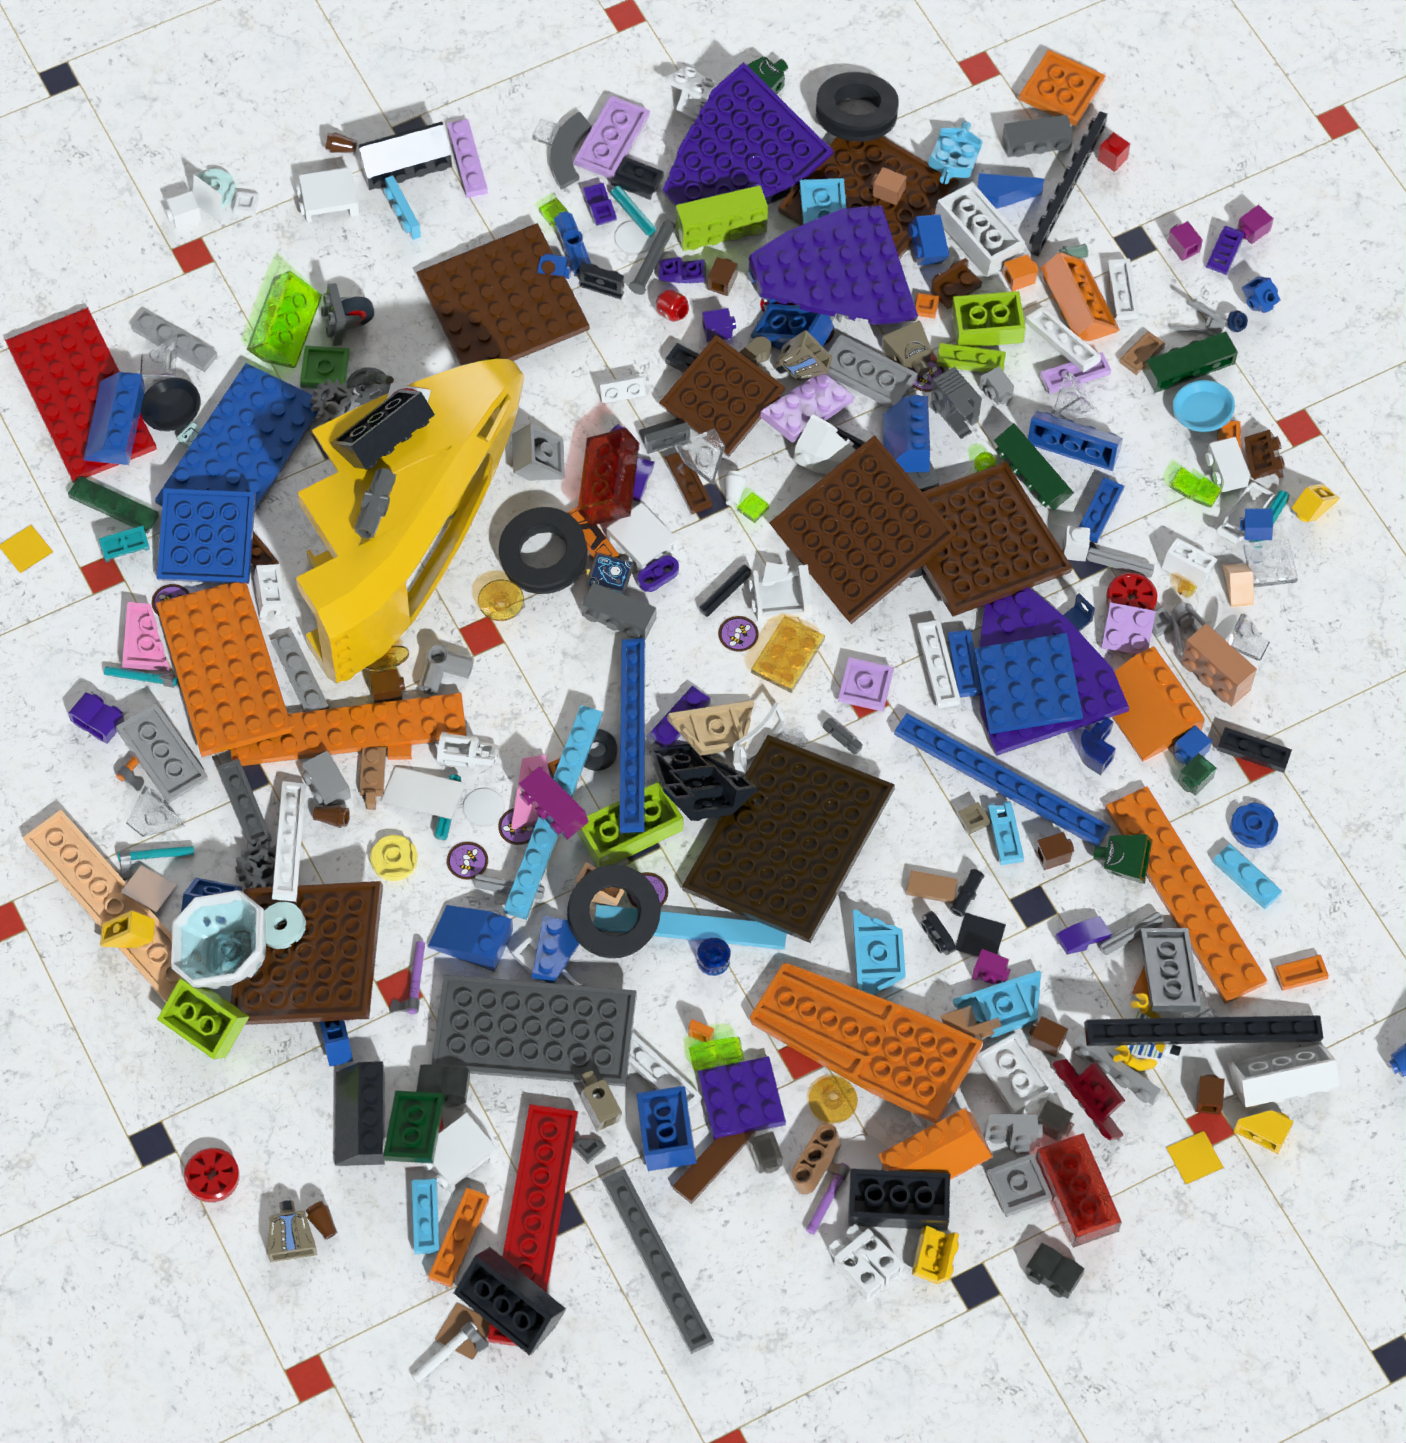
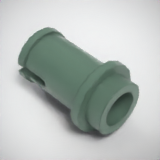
M1085 243L1072 247L1063 246L1062 249H1059V252L1076 258L1088 257V248Z

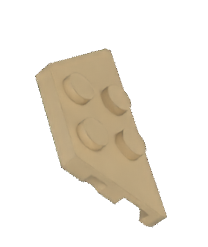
M754 701L669 713L667 720L700 756L732 751L734 743L748 733Z

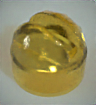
M1181 579L1177 590L1180 596L1183 591H1187L1185 598H1190L1194 595L1198 586Z

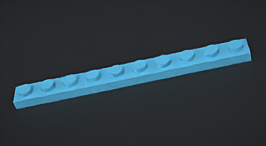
M580 705L553 780L571 797L574 795L603 717V711ZM538 817L504 907L505 914L527 920L558 838V835L551 829L550 822L547 819L542 820Z

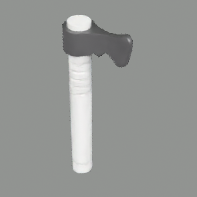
M467 1322L460 1329L458 1335L416 1371L412 1378L417 1383H420L422 1379L467 1339L476 1344L475 1349L477 1352L487 1348L489 1342L479 1335L476 1331L478 1330L472 1322Z

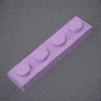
M469 120L447 123L466 197L488 194Z

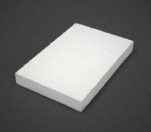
M1016 1032L982 1050L975 1059L1011 1114H1020L1055 1094V1089Z

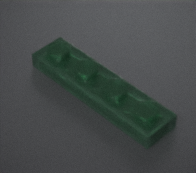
M81 476L78 477L68 492L69 498L134 528L143 526L147 534L159 517L158 511Z

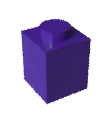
M729 308L702 312V326L706 343L710 342L715 335L722 340L733 338V329H736V321L734 316H730Z

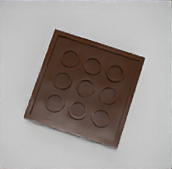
M715 335L659 404L682 423L687 422L690 429L727 457H730L761 420V410L774 403L786 389L784 385Z

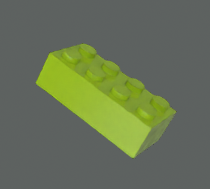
M761 185L676 205V233L682 250H696L699 247L717 245L724 241L738 240L745 236L759 235L766 232L768 205Z
M657 782L645 788V832H620L619 800L588 815L589 822L577 833L597 868L601 866L613 865L683 831L684 818L677 806L662 791L660 782Z

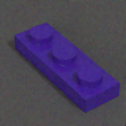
M691 686L648 734V738L660 747L672 746L681 734L667 720L668 714L706 708L710 704L711 698L694 686Z

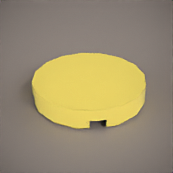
M401 835L382 837L371 849L370 862L373 871L385 880L398 881L405 879L413 873L417 866L418 854L415 845Z

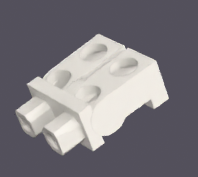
M854 1224L846 1232V1236L852 1242L846 1247L839 1239H836L829 1245V1252L835 1259V1266L861 1292L864 1300L868 1302L884 1288V1285L887 1286L903 1272V1262L874 1236L869 1228L864 1231L857 1224Z

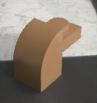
M971 1005L940 1015L943 1024L982 1042V1038L994 1035L993 1030L1001 1027L999 1018L977 1024Z

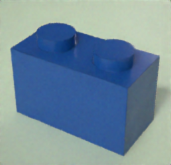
M941 214L916 216L909 224L908 234L912 238V251L917 265L942 264L949 257V251Z

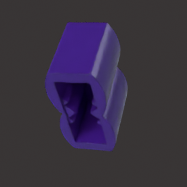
M87 692L84 693L68 713L72 723L106 744L117 733L116 726L124 722L123 712L118 707L106 705L97 694L91 695Z

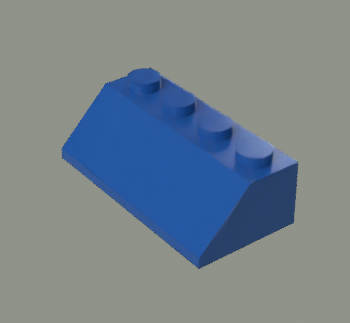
M118 372L100 381L84 461L122 465L130 464L145 393L142 374Z
M905 396L883 414V446L905 472H930L928 396Z
M1036 411L1032 416L1028 434L1029 441L1035 447L1110 471L1114 469L1123 441L1122 437L1114 433H1106L1092 426H1084L1070 419H1062L1053 416L1051 413Z

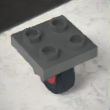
M337 283L327 285V291L323 294L324 306H321L322 319L327 321V337L331 338L333 346L342 345L344 330L363 326L373 319L374 307L372 302L365 297H340Z

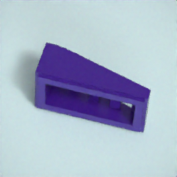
M1224 226L1206 268L1227 275L1243 242L1244 233ZM1215 259H1218V260H1220V261L1226 262V265H1224V264H1222V263H1219V262H1217V261H1214V260H1215Z

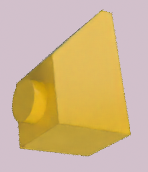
M1324 484L1308 486L1291 509L1296 512L1295 515L1301 521L1312 522L1318 520L1340 497Z
M130 911L102 923L100 946L139 948L151 943L155 935V919L135 911Z
M1270 1110L1238 1119L1234 1133L1278 1154L1294 1121L1282 1112Z

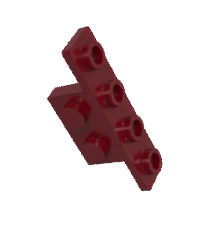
M1067 1059L1053 1062L1052 1065L1056 1069L1057 1076L1067 1084L1072 1096L1079 1100L1085 1108L1087 1116L1093 1119L1099 1127L1102 1136L1109 1141L1120 1139L1124 1134L1110 1115L1126 1100L1097 1062L1092 1063L1079 1075Z

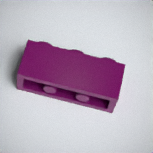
M540 766L518 784L521 790V794H519L521 799L528 806L532 804L535 807L534 811L542 820L547 819L550 822L551 829L557 835L562 834L568 840L589 822L585 810Z

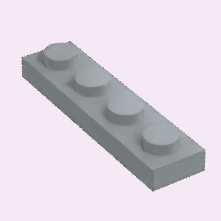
M146 311L132 325V331L203 372H206L218 357L217 351Z
M290 632L271 640L304 712L329 709L294 633Z
M1080 1033L1073 1047L1078 1057L1083 1060H1089L1091 1063L1097 1062L1105 1074L1113 1077L1119 1086L1133 1091L1142 1102L1154 1105L1161 1092L1159 1087L1123 1062H1114L1113 1055L1100 1046H1087L1086 1037Z

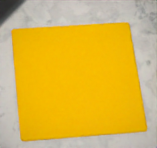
M32 525L0 544V549L19 573H22L53 553V550Z
M1204 1131L1166 1147L1185 1184H1189L1224 1168Z

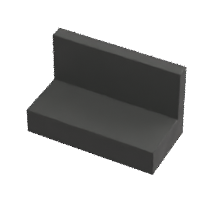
M677 418L639 430L640 437L648 454L690 441V427L688 423H682Z

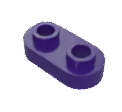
M663 556L642 569L637 577L639 588L645 592H653L674 579L679 573L677 559L672 556ZM669 568L671 571L666 572L664 569ZM651 580L652 583L648 584L646 581Z

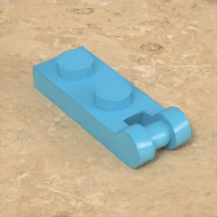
M1006 801L1002 805L996 806L994 803L987 804V813L990 818L1000 865L1023 862L1024 855L1011 801ZM1005 814L1006 817L998 818V815Z

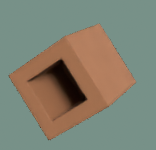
M882 167L880 173L875 174L871 182L873 196L897 205L905 191L907 176Z

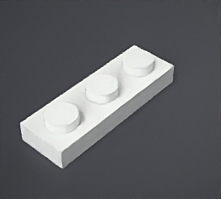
M1130 259L1108 260L1107 267L1116 320L1138 319L1139 312Z

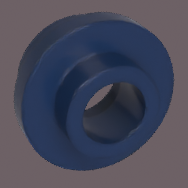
M1239 310L1230 312L1227 318V325L1232 332H1241L1247 327L1248 318L1245 313Z

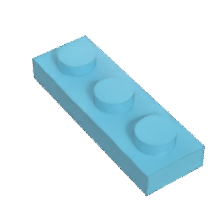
M394 176L385 178L386 188H383L384 194L388 201L391 200L393 202L392 207L395 215L401 217L404 232L409 233L412 240L420 238V224Z
M1231 844L1213 859L1212 863L1264 910L1282 894V890Z
M437 1179L412 1180L414 1254L438 1253L440 1248Z

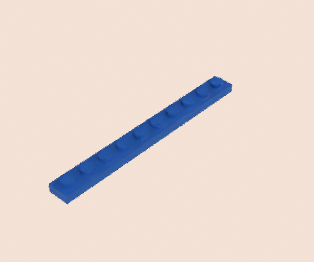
M645 638L622 639L621 833L645 832Z
M906 713L895 729V736L1093 846H1100L1110 831V825Z

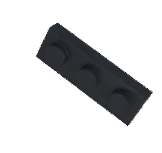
M1225 727L1217 751L1284 773L1292 749Z

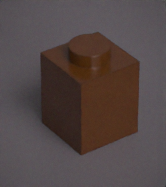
M717 257L707 277V290L728 296L737 278L738 263L730 259Z
M397 669L369 674L374 703L402 700L401 691L406 689L404 678L398 676Z
M1061 832L1037 840L1035 851L1043 869L1047 870L1071 862L1074 846L1071 839H1067L1065 833Z
M1042 1016L1038 1023H1033L1028 1033L1031 1036L1030 1046L1056 1058L1066 1039L1068 1028Z
M1213 1074L1200 1076L1197 1084L1195 1112L1220 1115L1224 1098V1078H1219Z

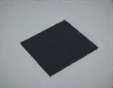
M966 913L956 943V950L978 957L982 949L997 954L1006 924Z

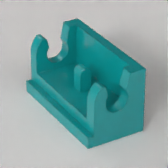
M143 526L98 538L105 563L109 562L110 559L137 551L150 550Z

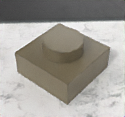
M979 802L958 811L957 816L968 834L990 825V820Z

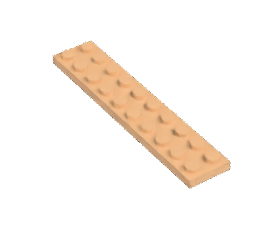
M59 810L23 837L24 842L100 929H102V923L130 911H135L155 919L153 942L139 948L118 949L166 1003L178 981L182 978L172 969L171 965L172 934L148 907L121 893V890L127 883L65 813ZM190 955L192 965H199Z

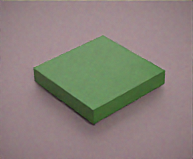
M305 346L300 388L317 389L319 383L325 385L327 379H330L332 383L339 379V384L342 385L347 379L350 349Z

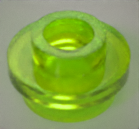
M989 452L980 453L974 460V467L978 472L997 465L996 458Z

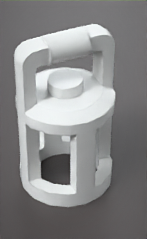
M442 732L438 744L437 764L462 766L473 769L476 764L493 766L499 755L498 745L479 742L477 736L470 737ZM448 747L467 749V754L447 752ZM482 751L489 752L488 757H481Z

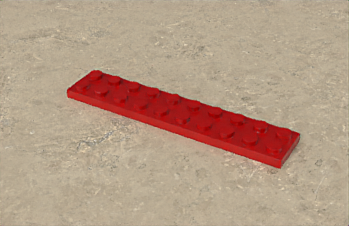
M529 1104L502 1257L548 1293L578 1111ZM490 1324L488 1342L517 1346Z

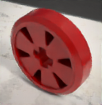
M1124 573L1115 577L1110 582L1106 593V603L1108 608L1111 602L1154 611L1157 602V590L1147 577L1137 573ZM1132 594H1134V595L1136 596L1135 599H1134V598H1132V600H1129V599H1128V595L1131 596Z
M206 1148L198 1151L188 1160L184 1170V1180L188 1191L196 1199L208 1203L219 1202L228 1198L237 1188L240 1179V1172L235 1158L229 1152L220 1148ZM211 1170H215L216 1175L218 1174V1176L213 1177V1180H209L208 1176H206V1174L211 1173Z

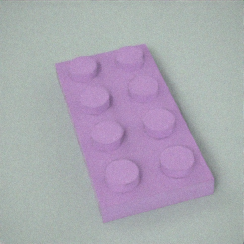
M610 96L576 155L574 165L612 179L624 156L627 157L649 118L650 110Z
M827 374L810 378L761 410L760 417L793 443L800 438L812 415L826 421L853 403L854 395Z

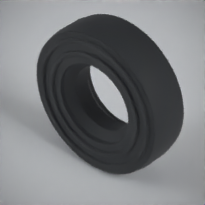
M598 729L593 743L599 742L603 744L606 751L600 757H593L588 754L584 767L593 771L604 770L611 766L618 753L617 742L613 735L606 730Z

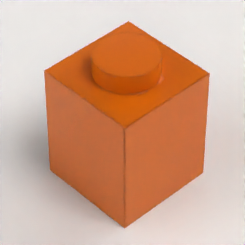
M1027 254L1004 262L1002 275L1011 292L1035 284L1039 270L1036 262L1032 261Z

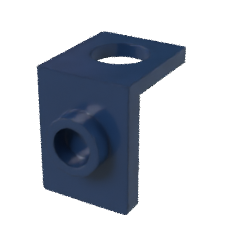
M1079 593L1076 595L1074 607L1067 611L1064 616L1080 632L1093 621L1095 608ZM1081 603H1083L1086 606L1088 611L1082 606Z

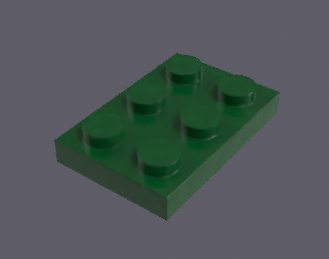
M395 1091L383 1153L385 1161L434 1163L445 1101L444 1093Z

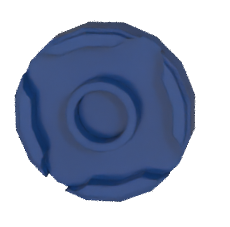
M1253 802L1237 808L1232 815L1230 828L1233 837L1238 843L1245 847L1256 849L1263 848L1272 843L1277 835L1279 824L1274 816V812L1270 808Z

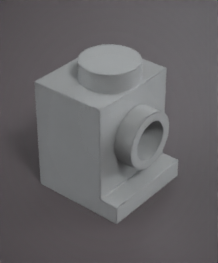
M999 366L980 377L979 389L981 391L985 390L988 398L993 399L997 405H1004L1013 398L1014 385Z

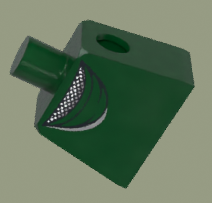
M761 57L747 64L776 94L783 89L785 85L784 72L788 70L785 60L779 59L777 62L772 63L767 57Z
M1147 834L1110 836L1107 847L1095 846L1093 857L1094 860L1105 861L1104 869L1108 873L1145 884L1153 840Z

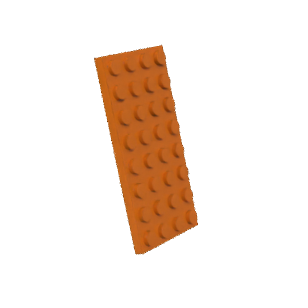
M227 583L156 603L201 757L293 732L247 583Z

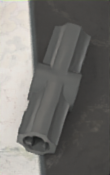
M388 469L376 470L370 489L366 490L363 496L361 513L355 525V533L362 538H374L381 518L385 517L387 513L390 493L396 480V475Z

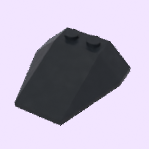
M689 743L650 748L649 753L662 791L691 821L732 815L757 790V787L745 775L710 754L700 756Z

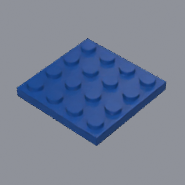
M164 488L157 579L164 581L239 582L249 584L256 493Z
M1067 633L975 648L990 734L1083 719Z

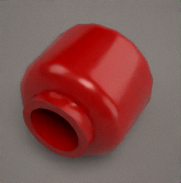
M666 290L656 299V311L660 316L669 321L677 322L688 314V300L684 295L674 290Z

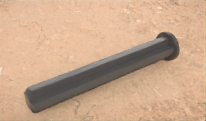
M667 219L663 222L634 281L629 284V289L638 295H643L646 292L645 286L676 227L675 223Z

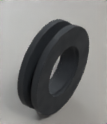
M864 72L841 73L829 78L820 86L816 99V118L825 131L840 139L859 142L874 140L886 135L895 126L899 106L898 94L890 83L876 75ZM859 98L873 103L877 109L869 114L854 115L841 110L837 104L846 99Z
M537 507L518 514L504 528L499 540V557L506 576L515 586L526 592L550 594L563 590L578 579L587 562V543L580 524L570 514L557 508ZM539 533L558 535L566 544L564 556L556 564L548 568H534L528 566L521 559L523 544L530 537Z
M623 865L601 866L587 873L573 889L567 906L568 924L577 942L592 954L614 959L632 955L643 948L655 934L661 915L659 897L652 883L642 873ZM619 888L629 893L635 900L638 909L637 922L626 934L618 936L604 934L591 921L589 912L591 901L595 894L602 889Z

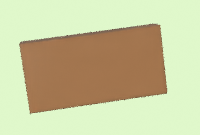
M1147 331L1120 358L1119 363L1137 375L1145 367V362L1148 358L1158 355L1165 348V343Z
M911 870L906 895L953 904L958 879Z

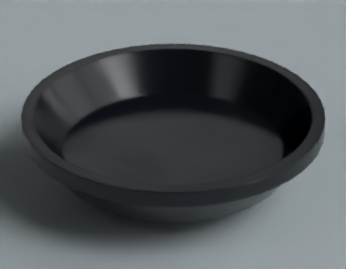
M167 378L158 381L144 394L141 407V415L144 421L151 428L158 431H175L185 427L199 412L201 397L198 389L190 381L182 378Z

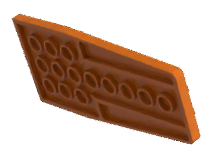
M789 963L781 965L750 1015L751 1024L866 1091L933 1123L939 1122L983 1047L982 1041L920 1012Z

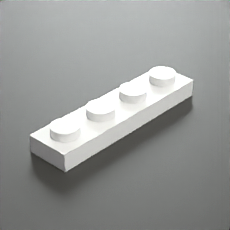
M1044 307L1026 317V324L1081 371L1085 372L1101 362L1100 354Z
M940 620L918 623L917 631L937 709L960 705L961 700Z

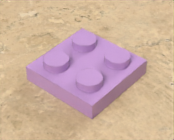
M1110 602L1101 649L1137 655L1149 649L1156 611Z
M849 657L838 702L884 712L894 667Z

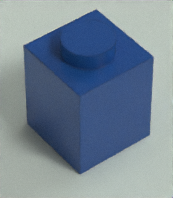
M545 254L540 257L537 273L545 274L542 270V265L546 261H551L555 264V271L550 275L565 276L566 279H570L571 266H568V257Z
M1245 509L1244 518H1240V531H1244V540H1272L1273 509Z
M1194 726L1175 743L1173 754L1180 763L1186 764L1191 768L1209 752L1212 740Z

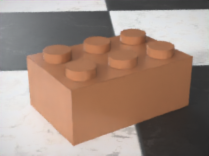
M1207 623L1186 641L1181 660L1186 670L1198 676L1204 686L1210 687L1222 702L1232 707L1251 691L1257 668Z

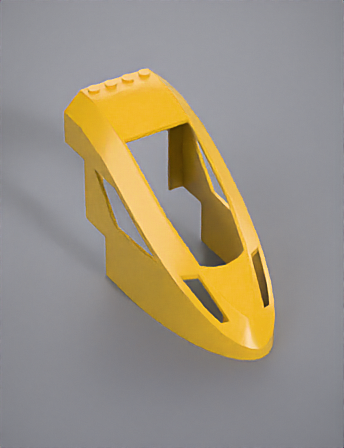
M509 359L479 361L443 371L406 385L431 390L428 404L435 415L429 419L428 425L411 433L412 437L397 444L392 453L379 458L377 464L368 470L354 468L330 443L388 399V393L312 430L315 438L338 472L297 492L300 507L328 550L315 557L310 549L307 550V559L312 570L296 577L299 592L317 621L318 628L305 634L307 646L327 678L337 684L341 681L350 680L355 674L387 653L416 620L465 539L496 473L517 415L525 377L514 361ZM388 469L396 475V480L390 493L387 513L385 517L381 518L375 537L369 539L362 538L355 533V525L361 513L363 496L366 490L370 489L376 470ZM456 513L411 590L407 592L406 581L423 559L447 518Z

